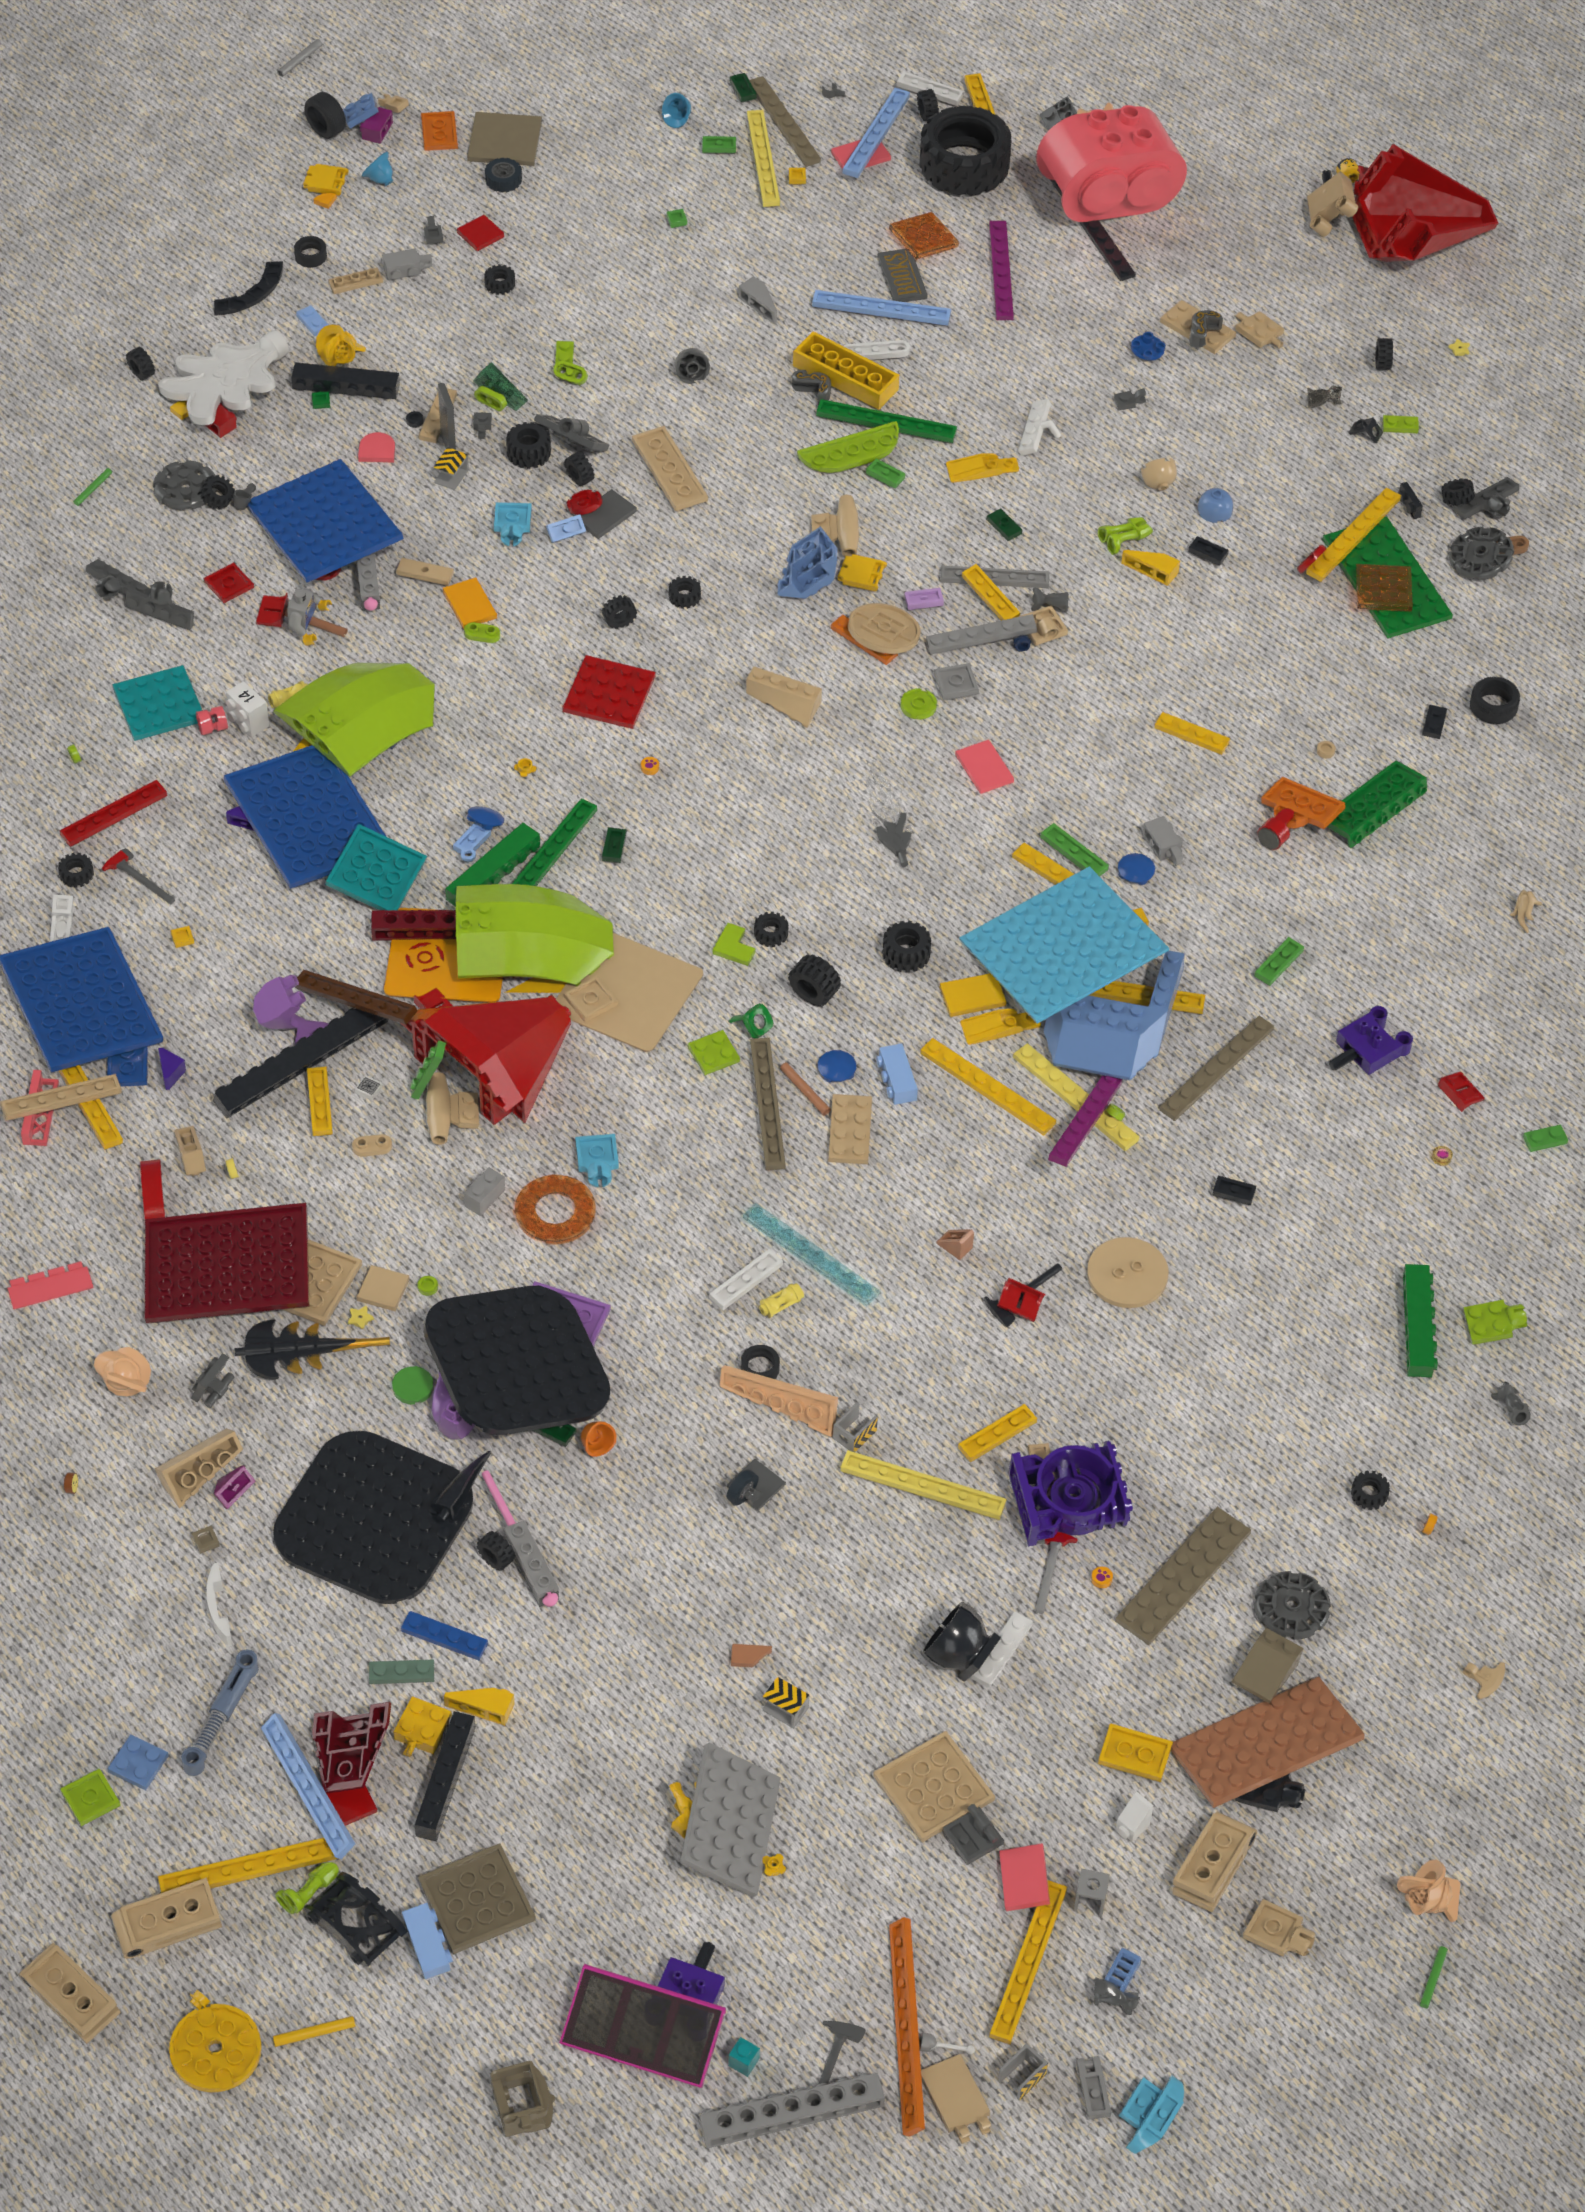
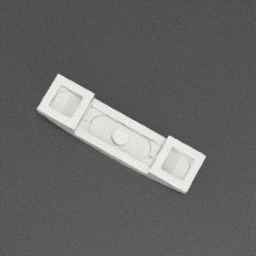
M53 895L50 942L71 937L73 896Z
M214 1563L207 1581L208 1609L216 1633L229 1647L232 1646L228 1617L219 1619L215 1592L223 1591L219 1564Z

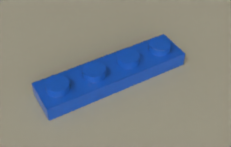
M409 1611L401 1626V1632L480 1661L488 1645L487 1639Z

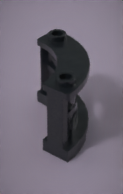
M342 1871L336 1877L338 1881L311 1906L308 1904L304 1906L308 1913L306 1917L313 1925L321 1926L340 1941L351 1953L350 1958L355 1964L369 1967L372 1961L398 1937H402L407 1933L408 1930L390 1908L385 1911V1907L378 1903L380 1898L368 1887L365 1889L361 1888L358 1879ZM355 1897L356 1901L350 1902V1898ZM363 1905L367 1906L364 1912L366 1927L343 1925L342 1907L354 1909ZM371 1915H376L378 1917L377 1920H372L374 1926H372L369 1921V1917ZM390 1932L382 1942H379V1935ZM368 1937H372L377 1946L369 1954L365 1955L359 1948V1945L365 1943L369 1949Z

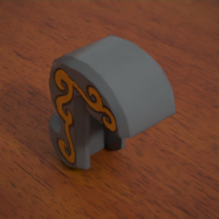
M1203 310L1195 313L1191 320L1190 344L1196 348L1205 346L1207 329H1222V315L1212 310Z
M797 370L793 373L792 388L795 391L818 393V405L821 399H830L831 380L826 374L819 372L807 375L806 370Z

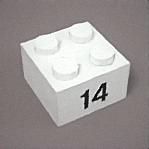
M244 681L226 692L228 718L231 722L237 723L243 733L253 737L269 727L267 702Z

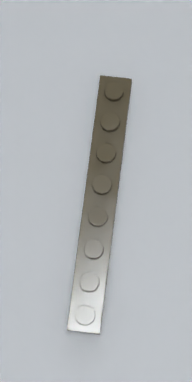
M764 76L749 80L757 93L758 100L804 166L808 167L821 163V157Z
M1259 1015L1160 1106L1159 1111L1173 1121H1176L1274 1030V1025Z
M770 1038L750 1039L765 1170L786 1169Z

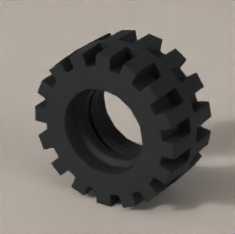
M932 89L919 91L917 93L918 110L923 121H927L932 115L939 113L937 97Z
M498 264V266L493 265L492 268L489 267L488 271L486 270L484 274L487 291H490L492 294L496 293V295H499V293L505 295V292L508 294L510 290L513 291L515 287L514 270H511V267L507 268V265L501 266V264Z
M1391 338L1377 339L1375 352L1377 370H1391L1393 339Z
M139 346L126 354L130 370L133 371L132 373L140 381L155 374L156 370L154 369L153 361L142 347Z
M576 452L565 459L564 467L572 481L581 487L595 478V473L591 463L588 462V458H585V455L581 452Z
M211 475L201 487V499L204 498L203 502L208 503L207 506L209 507L213 506V509L217 507L218 509L226 508L233 499L234 485L229 483V479L225 480L224 476L219 477V475H216L214 477V475ZM212 488L219 490L223 496L214 493Z
M1462 478L1450 480L1441 488L1443 501L1447 505H1464L1466 502H1471L1475 497L1473 482L1466 478L1464 480Z
M682 576V578L676 577V580L673 579L672 583L670 582L668 590L669 601H671L672 605L675 604V607L681 606V609H684V607L688 609L690 606H696V603L698 604L701 600V586L697 579H692L691 576H688V578ZM683 590H687V591H690L691 593H689V594H681V593H679V592H680V591H683Z
M618 595L617 598L615 596L612 597L613 599H609L608 603H605L603 605L604 608H602V614L606 623L615 629L619 627L624 628L625 625L629 626V623H633V619L637 617L634 603L626 595L623 597Z
M79 852L77 855L75 853H71L70 856L67 854L65 858L62 857L61 862L58 864L60 880L63 881L64 885L67 884L68 887L72 885L74 888H78V885L83 887L84 883L88 884L89 880L93 879V864L91 859L87 858L85 854L81 855ZM75 867L83 868L82 871L77 873L69 872V870Z
M771 911V914L765 912L764 915L760 914L759 918H756L754 937H756L757 942L760 941L761 945L765 944L766 947H769V945L775 947L777 944L780 946L781 942L784 943L786 938H788L789 924L787 919L785 920V916H780L778 912L774 914ZM771 926L776 927L779 930L776 932H768L764 929L766 927Z
M1367 1470L1364 1474L1361 1472L1354 1478L1351 1495L1352 1500L1356 1501L1357 1506L1362 1505V1509L1367 1507L1368 1510L1373 1508L1377 1510L1380 1506L1383 1507L1389 1496L1390 1484L1387 1482L1386 1477L1382 1478L1381 1473L1375 1474L1376 1471L1373 1470L1372 1473H1369V1470ZM1373 1486L1379 1493L1376 1495L1366 1494L1362 1487Z
M489 1531L477 1542L476 1547L479 1550V1554L482 1555V1559L486 1560V1563L490 1564L497 1571L504 1570L515 1560V1552L512 1550V1546L497 1532Z

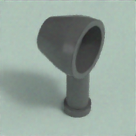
M250 483L245 490L234 491L233 500L237 509H246L251 501V493L256 490L255 484Z

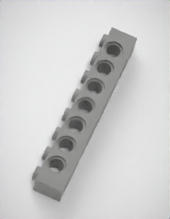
M863 2073L857 2078H842L835 2083H821L814 2088L806 2090L799 2088L792 2093L785 2095L779 2093L764 2100L753 2099L747 2104H732L725 2109L717 2111L715 2109L707 2110L700 2114V2127L706 2149L884 2107L885 2096L878 2073ZM859 2090L862 2091L864 2094L858 2096L855 2095L853 2092ZM839 2096L841 2100L834 2101L831 2097ZM816 2099L820 2104L811 2106L809 2102ZM789 2106H794L797 2108V2110L789 2111L786 2108ZM771 2111L775 2115L768 2117L764 2113ZM750 2117L753 2120L750 2122H745L742 2120V2118ZM722 2122H728L730 2126L722 2127L719 2124Z

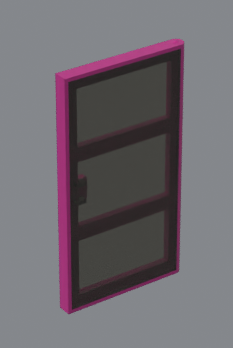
M584 1964L559 2043L703 2088L726 2013V2007Z

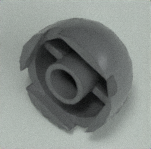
M688 348L681 351L676 357L675 370L681 381L693 384L696 383V380H704L708 376L710 363L703 351L697 348Z

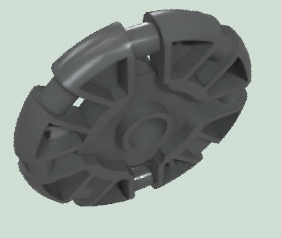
M186 460L184 463H179V461L173 462L163 467L162 472L159 471L153 481V492L159 502L167 504L169 508L176 510L196 509L207 504L203 502L204 498L201 499L200 490L208 477L210 478L211 475L215 477L216 475L208 466L204 467L200 462ZM212 488L213 492L216 493L217 489Z
M1475 527L1467 530L1463 535L1460 534L1453 541L1450 547L1449 561L1452 568H1456L1457 573L1465 578L1472 580L1473 578H1479V580L1490 579L1497 576L1498 572L1505 571L1511 564L1514 546L1511 539L1506 537V533L1499 529ZM1479 550H1485V553L1478 554L1477 552Z
M1291 1571L1275 1573L1271 1575L1269 1580H1264L1260 1584L1255 1594L1256 1602L1254 1603V1608L1260 1623H1264L1268 1629L1284 1638L1287 1636L1298 1640L1311 1637L1315 1634V1631L1322 1630L1330 1617L1329 1608L1331 1607V1602L1326 1589L1321 1587L1315 1578L1299 1572V1574L1291 1573ZM1275 1585H1276L1277 1587L1279 1586L1280 1589L1276 1590V1589L1274 1588V1586H1275ZM1312 1589L1314 1593L1310 1595L1307 1591ZM1296 1601L1298 1606L1290 1607L1287 1602ZM1274 1614L1275 1620H1272L1270 1616ZM1308 1619H1310L1313 1623L1309 1625L1307 1622ZM1287 1624L1295 1625V1629L1287 1628Z

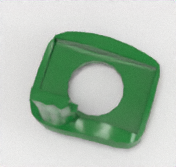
M761 1003L756 1004L745 1014L735 1015L729 1020L730 1023L743 1020L753 1039L762 1037L774 1024L770 1012ZM756 1014H760L764 1018L765 1024L762 1029H758L754 1024Z

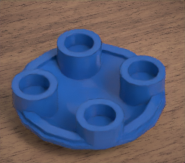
M1149 331L1135 337L1131 342L1132 352L1144 360L1160 358L1164 354L1166 347L1164 342Z
M475 806L468 809L467 819L481 824V827L485 830H492L493 827L502 826L504 823V817L491 808Z
M1128 854L1122 857L1118 863L1119 877L1139 885H1145L1155 874L1154 862L1143 854Z
M832 1050L820 1057L818 1070L826 1082L850 1080L854 1077L856 1071V1061L848 1052Z

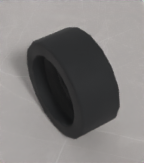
M316 236L300 238L294 245L296 262L307 268L322 265L327 258L326 243ZM313 248L319 250V252L314 255H306L301 253L303 250Z
M754 1345L744 1351L741 1357V1370L776 1379L780 1371V1357L772 1347ZM765 1357L773 1363V1367L766 1372H756L748 1367V1363L753 1358Z

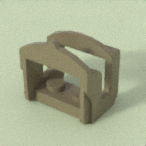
M532 2061L518 2063L490 2073L491 2088L505 2137L536 2132L551 2126L555 2096L549 2093L545 2078ZM529 2084L535 2107L514 2112L513 2107H509L507 2100H510L508 2089Z

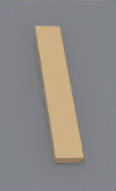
M116 1074L3 1100L0 1101V1106L6 1121L121 1094L122 1089Z

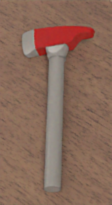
M1057 1532L1054 1538L1037 1540L1038 1544L1050 1545L1048 1561L1035 1611L1039 1614L1044 1613L1057 1555L1061 1546L1064 1547L1068 1543H1077L1078 1541L1077 1538L1062 1532Z

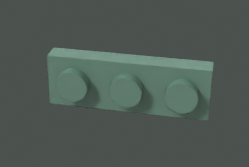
M434 1659L369 1662V1684L434 1682Z

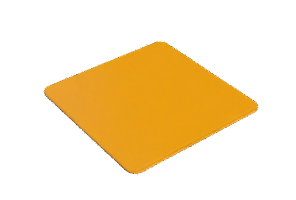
M399 908V910H435L419 908ZM456 939L391 940L384 993L388 996L414 998V995L422 996L437 988L447 1000L497 1002L501 996L503 976L458 979ZM418 943H431L427 946L419 947L416 949H410L412 946ZM436 945L440 947L443 951L444 961L440 959V954L436 950ZM421 951H429L433 959L431 962L423 964L417 960V955ZM426 953L419 956L421 961H428L431 958ZM406 954L410 957L413 968L409 967L406 963ZM434 966H440L439 968H436L432 971H421L423 969H428Z

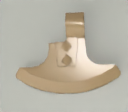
M1471 1662L1465 1667L1463 1674L1473 1678L1481 1686L1477 1694L1478 1699L1486 1698L1498 1689L1505 1674L1504 1662H1500L1493 1669L1484 1665L1481 1670H1478L1477 1666Z

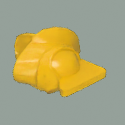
M327 325L319 331L316 337L317 352L328 366H336L337 363H349L355 358L356 351L365 352L366 347L358 344L350 333L343 331L340 325Z

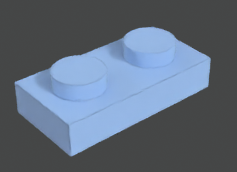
M311 305L296 312L298 319L314 336H317L319 331L328 325Z
M581 515L546 526L552 543L586 532Z

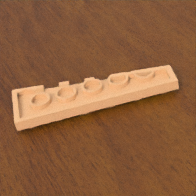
M726 1365L721 1368L720 1387L748 1398L759 1405L765 1404L771 1407L772 1411L787 1414L790 1416V1419L794 1421L800 1420L808 1424V1427L831 1437L833 1435L838 1397Z

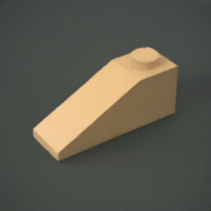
M194 1126L175 1129L174 1133L186 1176H195L205 1172L203 1152Z

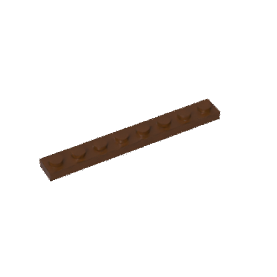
M303 970L297 977L299 985L295 986L296 989L405 1025L418 1011L415 1005L311 971Z

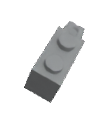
M416 248L382 254L383 268L388 280L419 275L422 269L432 267L433 265L431 255H418Z
M1164 816L1145 822L1142 835L1159 860L1162 861L1169 858L1175 866L1182 864V839L1174 832L1172 824Z

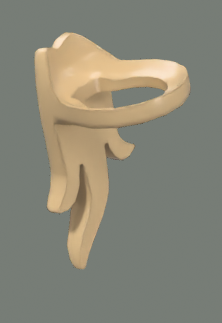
M1523 889L1517 898L1513 913L1509 915L1516 916L1518 914L1517 919L1520 926L1526 933H1529L1525 917L1528 920H1534L1531 916L1533 906H1542L1543 902L1537 901L1532 891Z

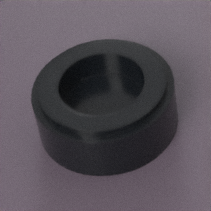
M418 411L409 412L406 415L407 425L413 428L420 427L424 423L423 414Z

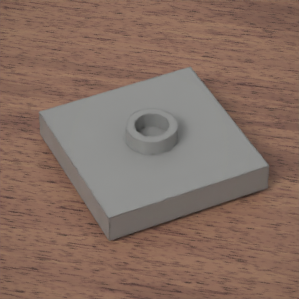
M970 663L934 669V676L943 700L979 694Z

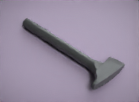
M823 2021V2025L830 2027L835 2036L819 2084L829 2083L844 2042L848 2039L859 2043L866 2032L865 2028L840 2021ZM816 2099L811 2102V2106L820 2104Z

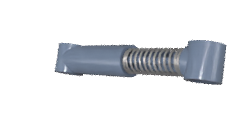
M246 1649L237 1654L236 1663L209 1710L208 1720H206L193 1746L183 1751L181 1756L183 1770L189 1776H197L204 1771V1762L207 1758L208 1750H210L209 1747H212L211 1744L215 1741L224 1722L230 1719L252 1677L258 1673V1660L254 1651ZM192 1760H197L195 1763H189Z

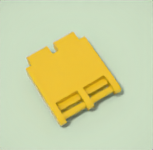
M322 164L310 165L303 182V188L308 189L309 192L335 193L337 196H340L342 192L341 187L345 184V176L348 175L349 170L343 167Z
M855 554L845 556L837 580L842 581L843 585L877 591L878 582L883 577L882 572L886 568L887 563L882 560Z

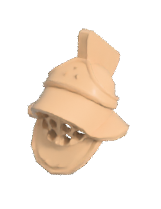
M123 1347L118 1351H106L99 1354L94 1361L96 1372L103 1378L108 1390L115 1395L132 1396L146 1391V1385L150 1380L151 1368L148 1360L138 1350Z
M1436 1859L1429 1860L1422 1865L1415 1876H1401L1397 1881V1887L1399 1891L1406 1893L1405 1899L1409 1901L1410 1908L1415 1915L1444 1912L1449 1921L1454 1922L1458 1916L1460 1882L1456 1879L1445 1877L1446 1868L1442 1862Z

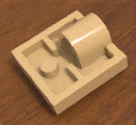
M1052 605L1022 615L1033 614L1037 633L1027 635L1035 646L1068 635V629Z

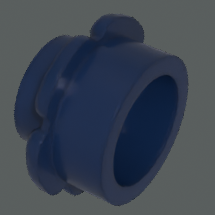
M1020 635L1014 639L1013 646L1019 652L1027 651L1030 648L1031 640L1025 635Z

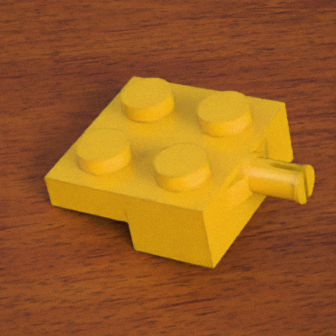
M412 1696L393 1731L394 1740L407 1744L403 1754L405 1756L408 1754V1757H411L414 1749L418 1748L434 1755L443 1738V1732L452 1716V1711Z

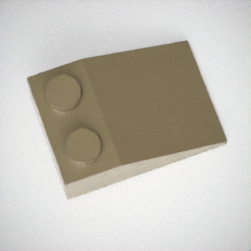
M1265 1628L1234 1676L1232 1683L1270 1703L1298 1666L1304 1648Z

